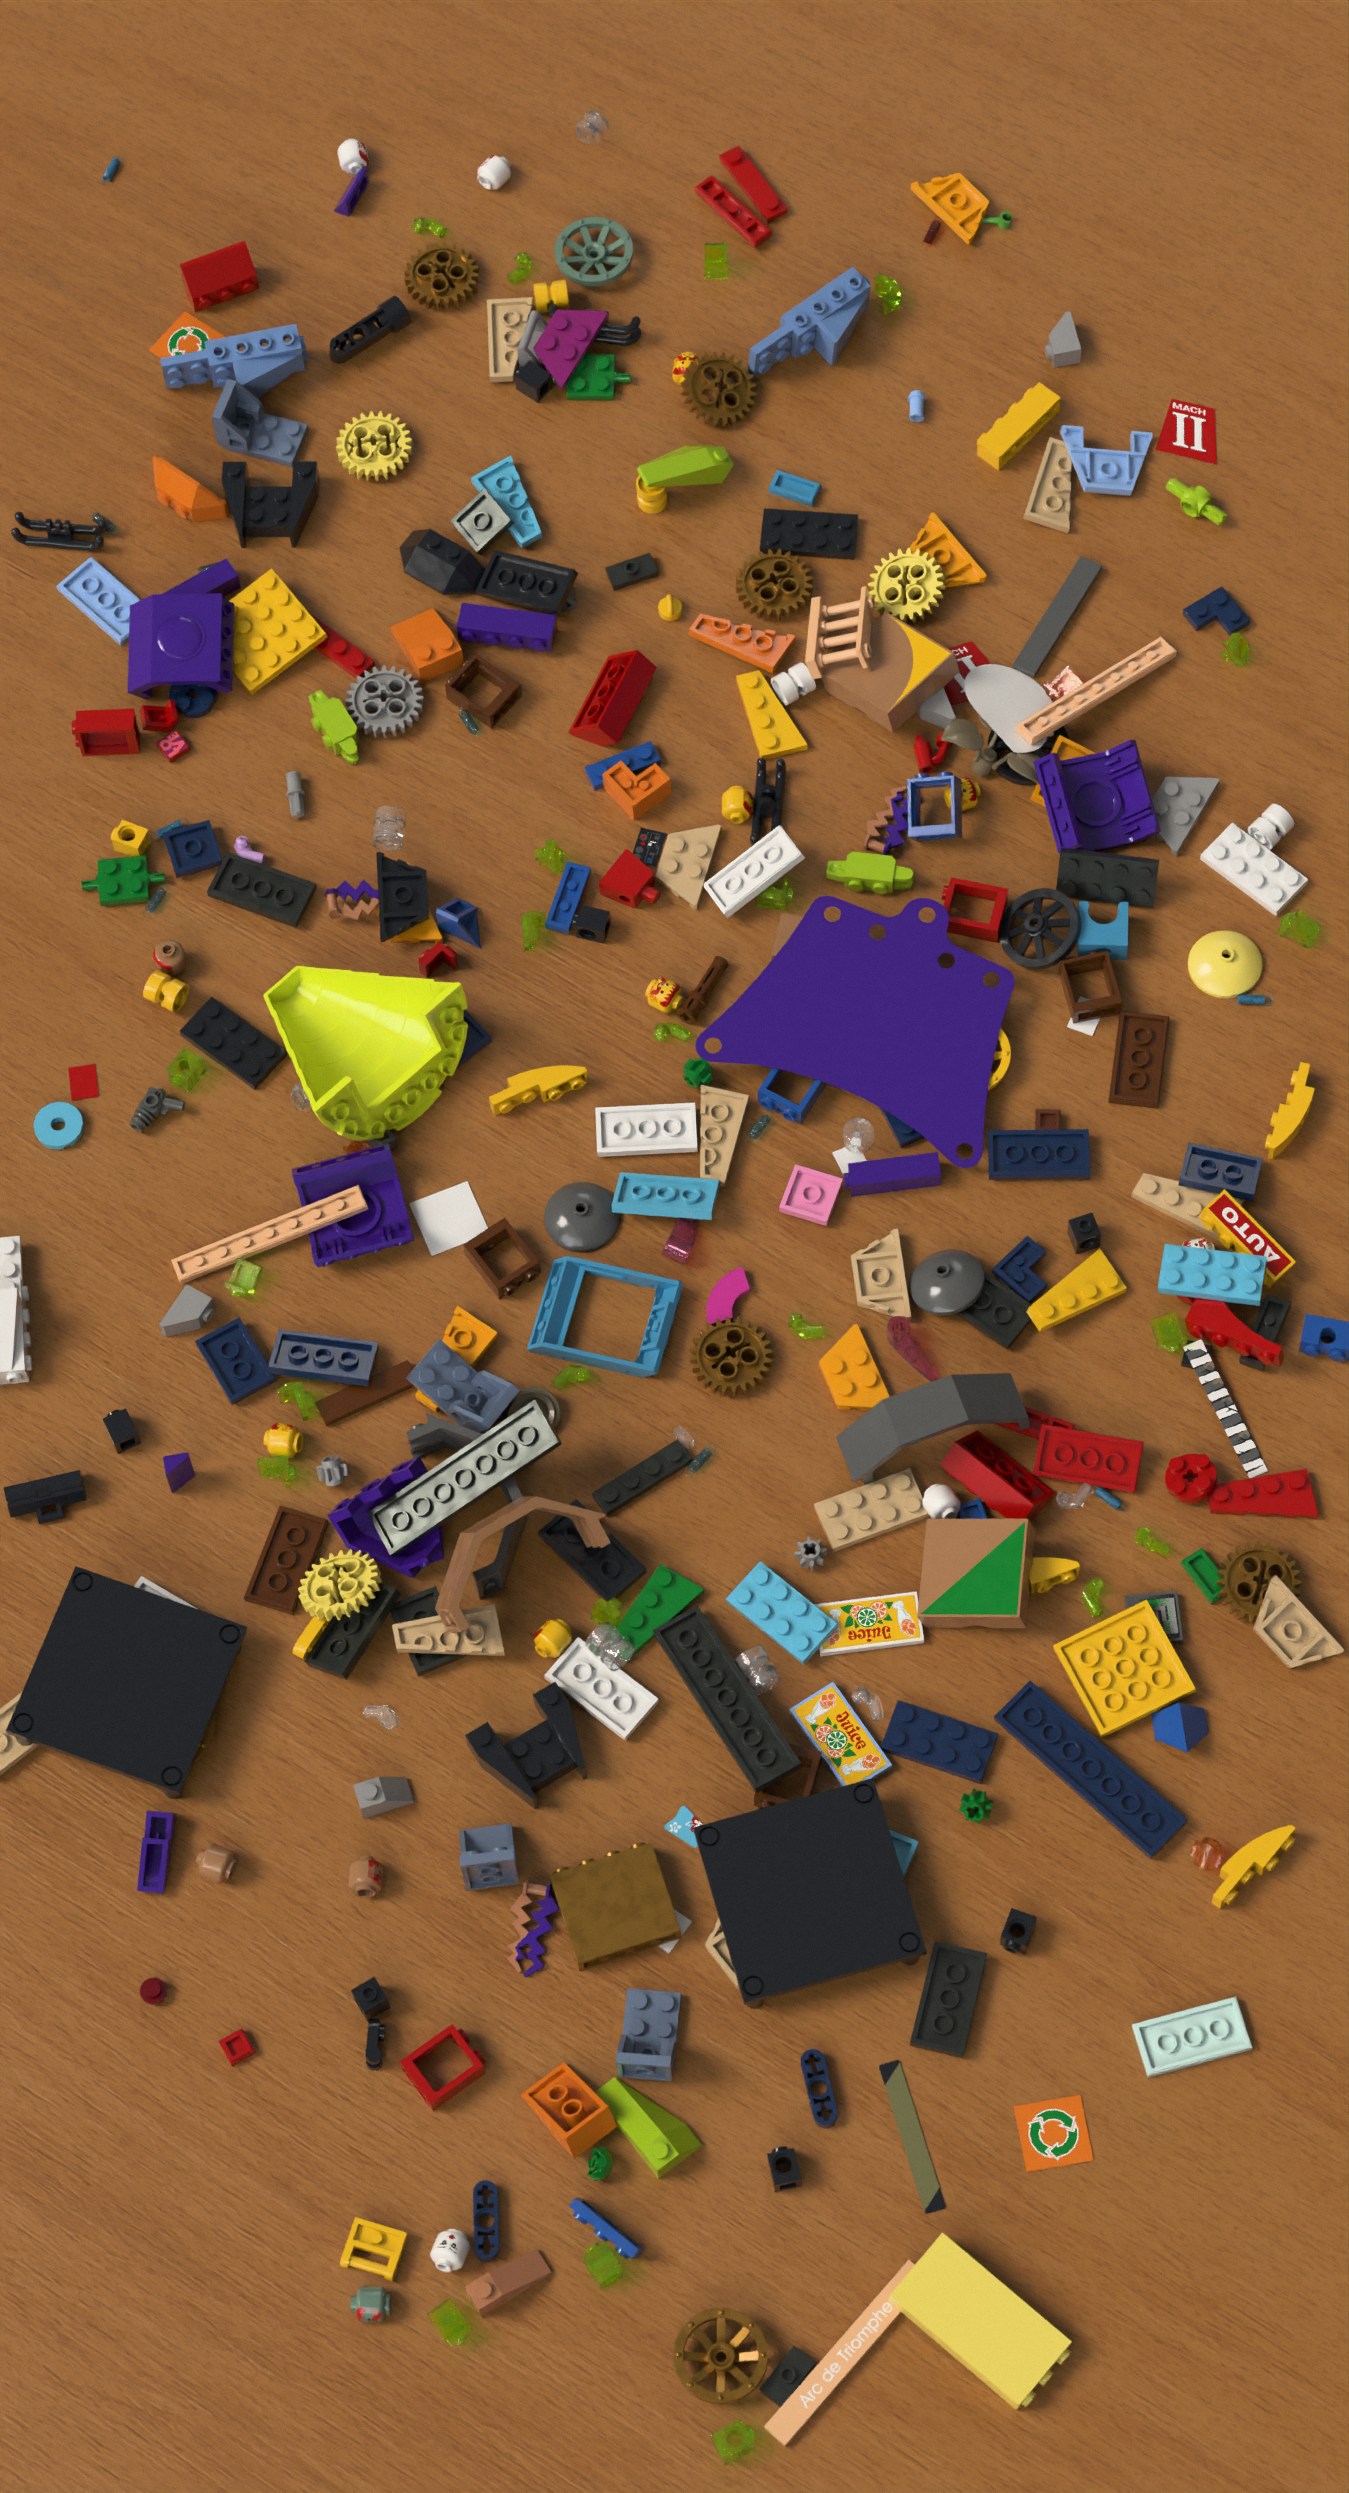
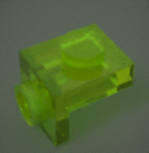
M879 273L874 278V292L883 298V313L887 315L892 309H897L901 304V287L892 278Z
M1301 910L1290 914L1287 913L1282 917L1279 923L1281 926L1277 934L1279 936L1288 934L1303 947L1309 948L1322 927Z
M238 1258L231 1278L224 1283V1287L230 1289L229 1294L239 1298H243L244 1295H253L263 1267Z
M1172 1311L1149 1320L1159 1349H1167L1168 1352H1172L1182 1348L1181 1343L1187 1341L1186 1336L1182 1335L1175 1312Z
M301 1381L296 1383L289 1382L277 1389L280 1403L296 1399L303 1421L313 1418L311 1408H314L315 1405L311 1393L305 1394Z
M450 2298L427 2313L442 2339L448 2345H457L463 2342L468 2337L467 2333L472 2330Z

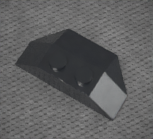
M432 529L412 531L399 547L404 573L442 595L477 594L476 589L486 569L469 550Z

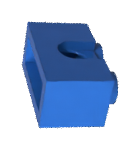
M1306 1314L1299 1352H1303L1311 1357H1317L1319 1353L1330 1355L1329 1358L1338 1362L1349 1361V1322ZM1329 1338L1333 1342L1330 1344H1326L1322 1342L1321 1339Z

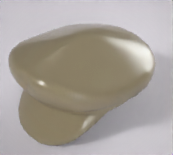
M538 1386L526 1387L520 1390L504 1409L502 1421L533 1400H537L555 1429L560 1419V1405L556 1397L549 1390Z

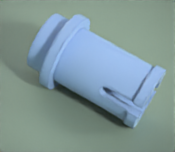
M915 390L908 396V402L910 403L909 419L912 422H921L924 420L926 396L922 391Z

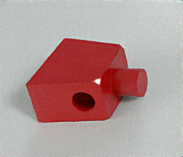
M627 849L624 850L599 881V890L602 896L631 908H636L643 899L654 905L661 895L660 891L653 888L655 884L653 871Z

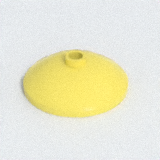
M1227 930L1211 932L1200 938L1193 945L1188 958V971L1194 984L1206 994L1218 998L1238 997L1239 994L1243 995L1250 991L1260 979L1263 965L1261 953L1253 941L1240 933ZM1227 954L1230 957L1224 958L1222 955Z

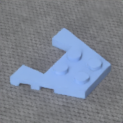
M1062 425L1060 430L1061 436L1084 492L1131 496L1153 433L1132 431L1130 434V451L1084 448L1083 427Z

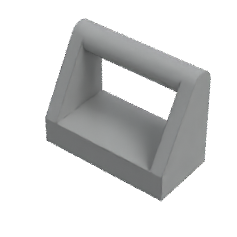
M531 311L517 349L519 368L524 366L529 360L542 369L544 368V364L539 360L533 348L548 323L537 311Z

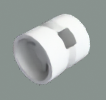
M802 662L789 668L788 673L782 672L771 679L774 692L786 706L798 700L799 694L805 696L816 689L814 679H812L808 668Z
M1271 804L1262 813L1261 817L1257 818L1248 827V833L1252 838L1270 850L1280 841L1281 836H1285L1294 827V821L1283 807Z

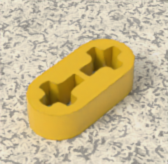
M316 1615L312 1618L293 1648L294 1655L303 1660L307 1658L330 1622L327 1621L325 1616L321 1620H318Z

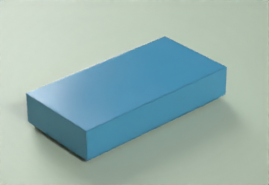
M777 470L768 488V492L813 507L821 490V484Z

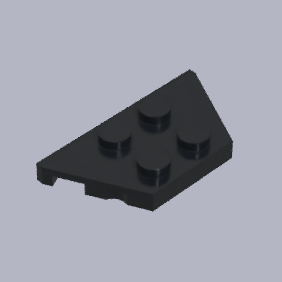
M376 852L380 941L385 942L429 919L427 873L422 868L410 866L407 862L399 859L395 861L385 857L384 853Z

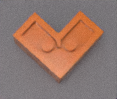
M622 761L602 774L605 791L633 820H636L672 793L671 779L656 763L638 776H635Z

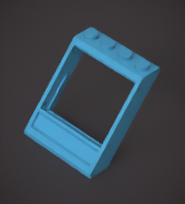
M571 1256L555 1259L551 1266L527 1351L641 1378L655 1375L662 1365L661 1359L664 1349L668 1344V1335L675 1319L674 1314L681 1298L683 1283L678 1280ZM585 1273L656 1289L647 1327L635 1362L563 1346Z

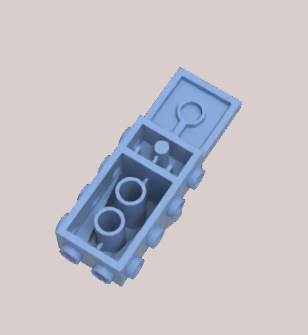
M851 267L782 315L779 329L750 348L748 364L750 375L756 377L760 373L765 374L777 361L782 362L789 354L797 359L801 355L809 354L813 348L820 353L830 366H833L863 312L868 309L871 284L867 277L861 276L854 267Z
M296 324L204 341L206 350L160 358L166 389H177L193 383L203 384L209 380H212L214 388H224L227 379H231L240 383L257 399L292 373L304 371V361H308L304 336H299ZM287 338L292 339L290 342H285ZM240 347H244L243 351H239L238 349Z

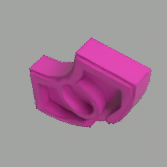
M743 1267L726 1274L712 1289L707 1302L706 1314L707 1323H710L713 1327L716 1326V1319H719L723 1324L726 1323V1317L729 1316L731 1322H733L732 1311L735 1303L742 1296L750 1293V1287Z

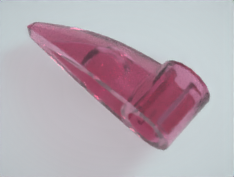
M679 1218L661 1254L684 1265L694 1246L698 1219Z
M902 1316L891 1318L887 1324V1339L889 1343L930 1382L938 1380L939 1378L928 1356L910 1332L909 1321Z

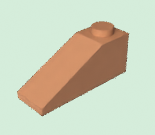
M535 2250L484 2274L465 2286V2290L480 2317H483L551 2275L552 2272L539 2251Z

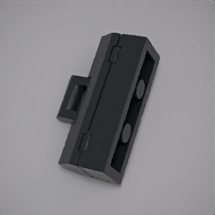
M81 1470L3 1487L10 1517L13 1518L36 1512L39 1524L64 1519L62 1506L87 1500ZM56 1504L57 1510L42 1513L41 1507Z

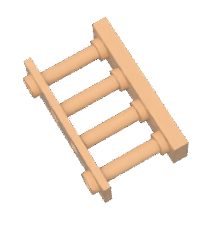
M866 586L861 587L860 600L828 607V605H824L821 596L811 598L805 663L812 679L822 678L823 667L826 664L857 657L863 669L868 668V659L872 656L870 637L873 609H876L874 596L869 594ZM859 610V616L827 623L830 616ZM858 626L857 632L826 638L829 632ZM856 642V648L824 655V651H827V648Z

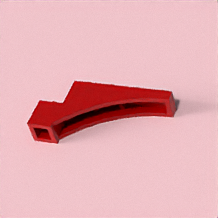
M1177 1295V1298L1182 1302L1192 1305L1185 1318L1187 1332L1192 1336L1211 1340L1219 1347L1226 1346L1232 1348L1243 1356H1253L1266 1365L1281 1366L1284 1360L1283 1347L1263 1338L1248 1328L1229 1310L1223 1301Z

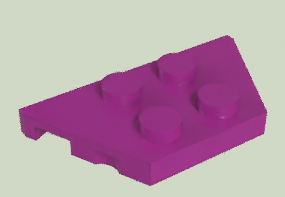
M556 310L533 348L535 354L542 361L546 370L552 375L561 390H564L609 317L607 312Z

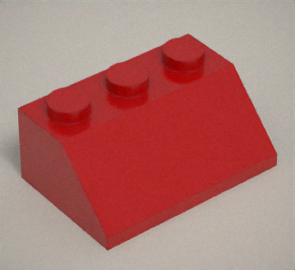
M245 240L180 264L185 292L195 312L206 310L216 304L228 302L235 297L249 294L259 289L257 274Z

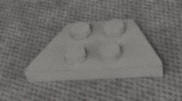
M1165 777L1152 799L1161 832L1156 835L1161 841H1165L1174 856L1178 855L1217 789L1220 779Z

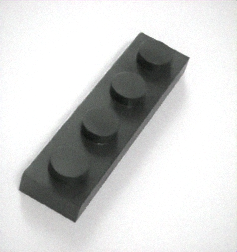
M677 1439L594 1491L592 1497L603 1513L607 1514V1517L691 1464L692 1458Z

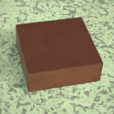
M1036 1109L1035 1130H1060L1061 1110Z

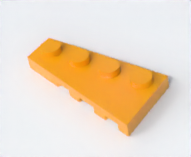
M457 1306L451 1323L448 1324L442 1341L473 1368L497 1339L498 1332ZM417 1391L416 1399L437 1413L440 1408L422 1392Z

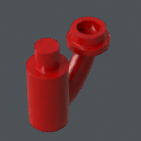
M943 733L937 736L936 744L939 750L935 756L932 755L930 743L925 741L924 735L915 736L916 743L913 745L920 774L934 772L936 767L945 759L949 746L953 743L942 741Z

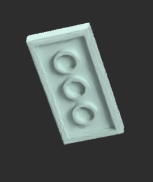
M1236 1997L1132 2024V2030L1147 2078L1252 2050V2044Z

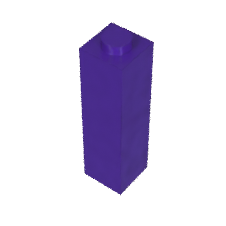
M224 559L163 594L222 593L223 598L240 589L241 586L238 574L229 561Z
M938 1152L848 1163V1173H844L845 1188H850L851 1197L940 1186L941 1169Z

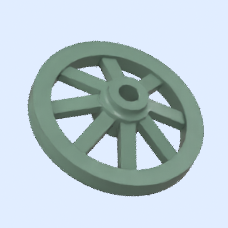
M587 217L574 221L562 230L555 243V260L559 270L566 278L583 286H603L616 281L625 274L633 259V244L629 233L619 223L603 217ZM588 229H602L597 242H592ZM581 231L585 246H580L570 240V238ZM609 232L614 233L620 238L609 246L604 247ZM624 246L625 252L623 257L608 256ZM564 247H568L581 256L564 257ZM584 264L579 272L572 269L569 265ZM603 264L617 266L614 269L607 272ZM591 269H596L599 275L587 274Z

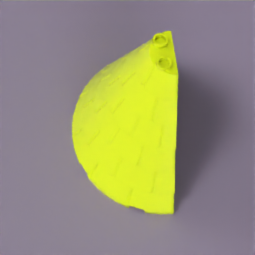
M296 966L263 996L275 1020L278 1032L283 1038L286 1050L293 1061L303 1089L309 1098L313 1112L326 1127L349 1139L372 1140L384 1137L385 1130L394 1128L399 1131L419 1118L441 1095L442 1091L439 1087L444 1082L446 1076H453L466 1041L468 1024L463 1020L464 1010L467 1009V1001L463 987L459 982H435L434 979L380 976L379 973Z

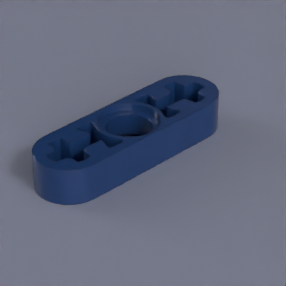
M810 2049L801 2056V2069L813 2119L817 2126L830 2128L836 2123L838 2113L825 2058L820 2051ZM810 2057H814L815 2061H820L817 2063L818 2075L813 2076L811 2065H806L809 2063ZM816 2082H822L826 2085L827 2091L823 2095H815L811 2091L812 2085ZM825 2101L827 2112L833 2113L829 2115V2120L824 2121L823 2117H818L821 2114L820 2102Z
M485 2180L477 2183L473 2190L474 2250L479 2260L491 2262L498 2257L500 2252L499 2195L495 2184ZM484 2188H488L489 2192L493 2193V2195L488 2197L489 2207L494 2206V2209L484 2208L483 2198L478 2196V2194L483 2193ZM489 2214L494 2218V2224L490 2228H482L478 2224L479 2218L482 2215ZM484 2235H489L490 2246L494 2247V2249L489 2251L488 2255H484V2251L479 2250L485 2245Z

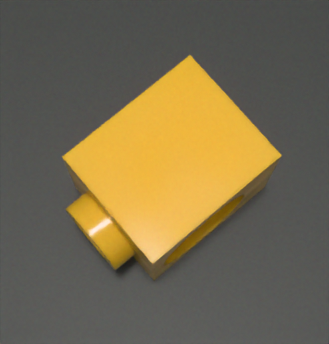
M122 820L120 825L115 827L111 834L114 850L129 857L144 855L151 843L148 829ZM128 838H134L131 841H125Z

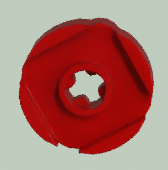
M1186 1454L1172 1458L1169 1461V1467L1165 1473V1483L1168 1492L1177 1497L1178 1501L1183 1503L1201 1502L1207 1498V1494L1212 1489L1213 1491L1215 1490L1218 1476L1214 1464L1207 1455ZM1189 1475L1198 1476L1193 1479V1482H1188V1479H1185Z

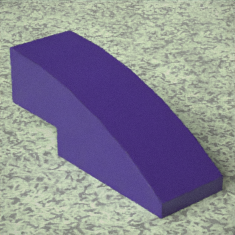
M147 1811L145 1834L142 1838L137 1891L165 1892L174 1839L176 1813Z

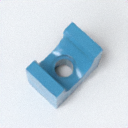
M1079 901L1078 911L1081 918V931L1077 941V957L1086 956L1094 951H1108L1110 960H1127L1128 902H1119L1117 918L1113 922L1099 924L1089 916L1088 901Z

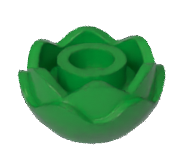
M600 2146V2148L592 2150L593 2157L587 2162V2167L590 2171L587 2176L593 2178V2181L607 2178L613 2167V2156L606 2148Z

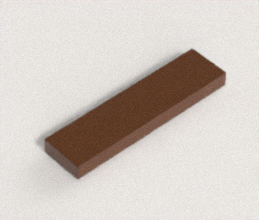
M406 1360L371 1376L369 1387L351 1385L316 1401V1407L326 1427L414 1387L406 1379L413 1370L409 1361Z

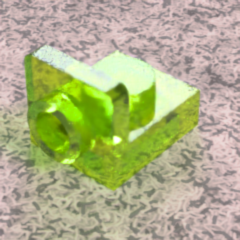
M783 878L782 890L767 887L756 896L757 908L786 910L787 901L792 902L793 887H789V878Z
M529 911L521 914L524 951L534 950L533 941H538L537 928H545L546 912Z
M288 1456L257 1458V1468L260 1477L275 1479L280 1475H284L286 1488H292L291 1480H296L295 1464H290Z

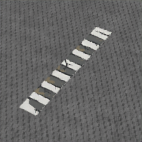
M1200 1339L1184 1346L1183 1348L1248 1477L1253 1478L1267 1472L1268 1470L1202 1340Z

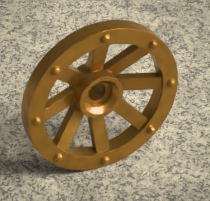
M729 2308L708 2309L692 2317L680 2330L674 2345L675 2370L682 2385L696 2398L712 2404L734 2403L750 2395L763 2380L768 2365L767 2343L759 2326L744 2313ZM713 2320H717V2343L715 2344L699 2328L701 2325ZM725 2320L733 2321L743 2326L729 2344L725 2343ZM691 2334L707 2349L708 2353L684 2351L686 2342ZM751 2334L756 2342L758 2351L734 2353L748 2335ZM719 2355H724L726 2360L718 2362L716 2358ZM684 2361L705 2362L708 2365L691 2378L687 2373ZM758 2361L751 2378L747 2377L734 2363ZM714 2371L717 2372L716 2392L699 2386ZM728 2371L743 2385L735 2390L725 2392V2372Z

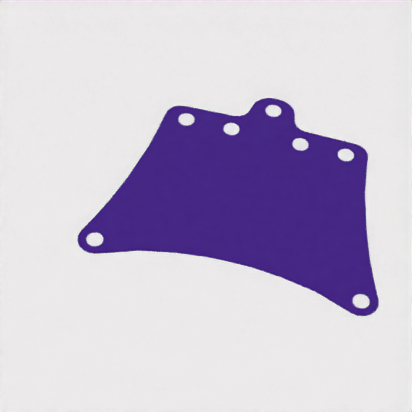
M821 896L814 900L788 941L759 977L733 1005L699 1035L695 1044L696 1051L706 1061L756 1064L790 1071L846 1090L891 1113L922 1134L957 1167L968 1168L976 1165L983 1153L985 1105L999 1030L1014 988V976L1005 967L952 944L947 938L948 912L942 904L935 900L917 898L910 901L900 914L886 917L836 897ZM831 906L837 907L841 911L839 920L835 922L826 920L824 917L826 908ZM929 907L935 911L936 916L932 922L925 923L920 920L918 914L922 908ZM879 924L886 929V935L883 939L875 940L871 938L869 929L873 925ZM943 953H950L955 958V963L950 968H942L938 964V957ZM988 972H994L998 974L1000 982L996 987H987L983 983V976ZM707 1039H719L722 1044L720 1051L713 1054L707 1052L704 1046ZM967 1143L972 1146L974 1152L971 1158L961 1159L958 1157L956 1149L960 1144Z

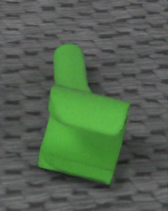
M1004 211L1000 214V217H984L982 223L998 224L999 228L1006 230L1011 225L1012 213Z

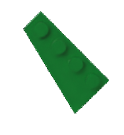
M660 1564L604 1645V1650L627 1663L651 1641V1638L654 1637L652 1630L675 1618L678 1614L683 1613L690 1603L704 1594V1589Z

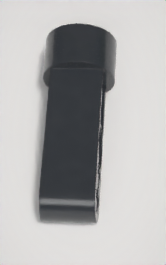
M395 295L378 305L376 311L341 332L330 341V359L337 364L345 363L390 333L396 334L410 325L412 320L405 305ZM360 334L364 337V339L358 341L355 340L353 336Z

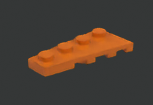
M701 613L689 628L688 635L772 674L795 643L796 638L795 635L787 634V637L778 635L776 631L766 629V631L752 629V625L744 623L743 625L731 624L730 620Z

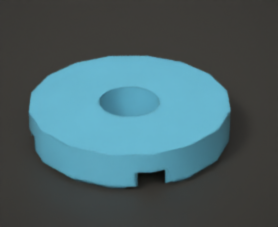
M65 1102L50 1103L41 1108L35 1116L33 1124L35 1135L39 1142L45 1147L54 1150L65 1149L64 1147L76 1144L84 1130L82 1115L78 1109ZM56 1122L65 1123V1127L62 1130L52 1129Z

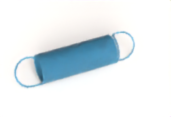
M113 158L102 176L105 181L107 178L108 182L111 181L120 165L119 159Z
M177 820L156 832L159 838L162 839L164 838L163 833L185 826H182L181 821Z
M1239 994L1238 1003L1234 1004L1264 1005L1265 995Z
M1099 1487L1095 1491V1495L1117 1510L1121 1506L1122 1501L1103 1487Z

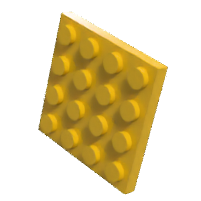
M270 569L229 601L234 603L233 672L252 695L328 638L323 629L273 569Z
M1147 1600L1053 1645L1056 1655L1101 1738L1196 1692L1194 1684Z

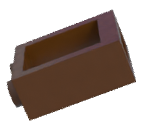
M477 654L470 660H466L456 676L450 677L445 686L449 701L490 729L499 722L522 696L520 683ZM477 674H480L502 689L485 709L461 694V691Z
M1094 951L1086 956H1070L1059 961V976L1073 1024L1120 1014V1011H1122V1000L1108 951ZM1102 969L1110 996L1076 1003L1069 976Z
M503 1218L463 1244L465 1256L498 1299L514 1294L519 1286L525 1282H532L541 1273L538 1259L506 1218ZM509 1238L528 1263L499 1281L480 1256Z
M788 1743L802 1766L810 1768L802 1797L812 1795L822 1762V1752ZM764 1790L754 1795V1806H757L758 1809L791 1801L765 1794Z

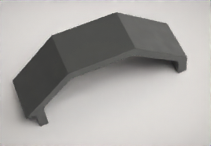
M1011 1373L949 1375L883 1399L836 1438L853 1482L862 1479L864 1485L874 1482L873 1471L907 1446L965 1425L1016 1422L1021 1431L1029 1428L1030 1424Z
M426 1414L428 1423L417 1424L410 1431L406 1432L413 1458L418 1456L421 1458L443 1448H449L458 1452L483 1435L482 1433ZM514 1477L500 1486L509 1504L522 1497ZM527 1515L522 1516L505 1527L494 1562L472 1572L475 1589L480 1600L504 1589Z

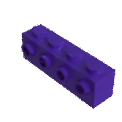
M462 603L457 622L459 640L469 643L481 642L491 646L504 645L514 649H533L537 652H552L557 631L556 615Z

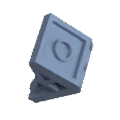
M227 379L212 415L217 443L224 449L293 467V461H296L309 430L308 424L265 414L262 402L240 383L231 379Z
M440 1339L436 1340L406 1377L411 1384L454 1422L476 1432L488 1430L520 1391L512 1383L485 1370L475 1371Z
M512 1823L459 1830L461 1850L459 1858L466 1891L519 1884Z
M627 1988L623 2034L620 2036L616 2055L618 2077L672 2082L681 2003L680 1992Z

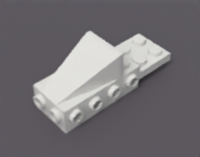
M20 1236L0 1238V1385L29 1382V1370H32L31 1355H28V1347H31L30 1332H27V1324H30L29 1309H26L25 1301H29L28 1286H23Z

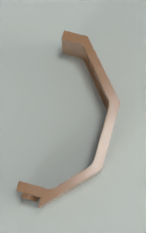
M522 1496L461 1532L435 1606V1610L446 1630L462 1632L470 1627L460 1609V1599L480 1545L485 1538L535 1509L570 1518L587 1548L590 1546L593 1548L598 1546L603 1548L611 1543L607 1537L610 1535L607 1527L603 1522H599V1519L607 1514L537 1496Z

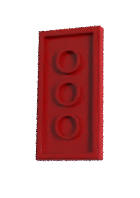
M1042 1424L1033 1475L1135 1493L1144 1442Z

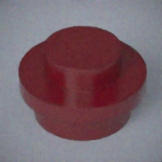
M159 1978L145 1980L140 1987L141 1998L150 2005L161 2003L167 1995L165 1983Z

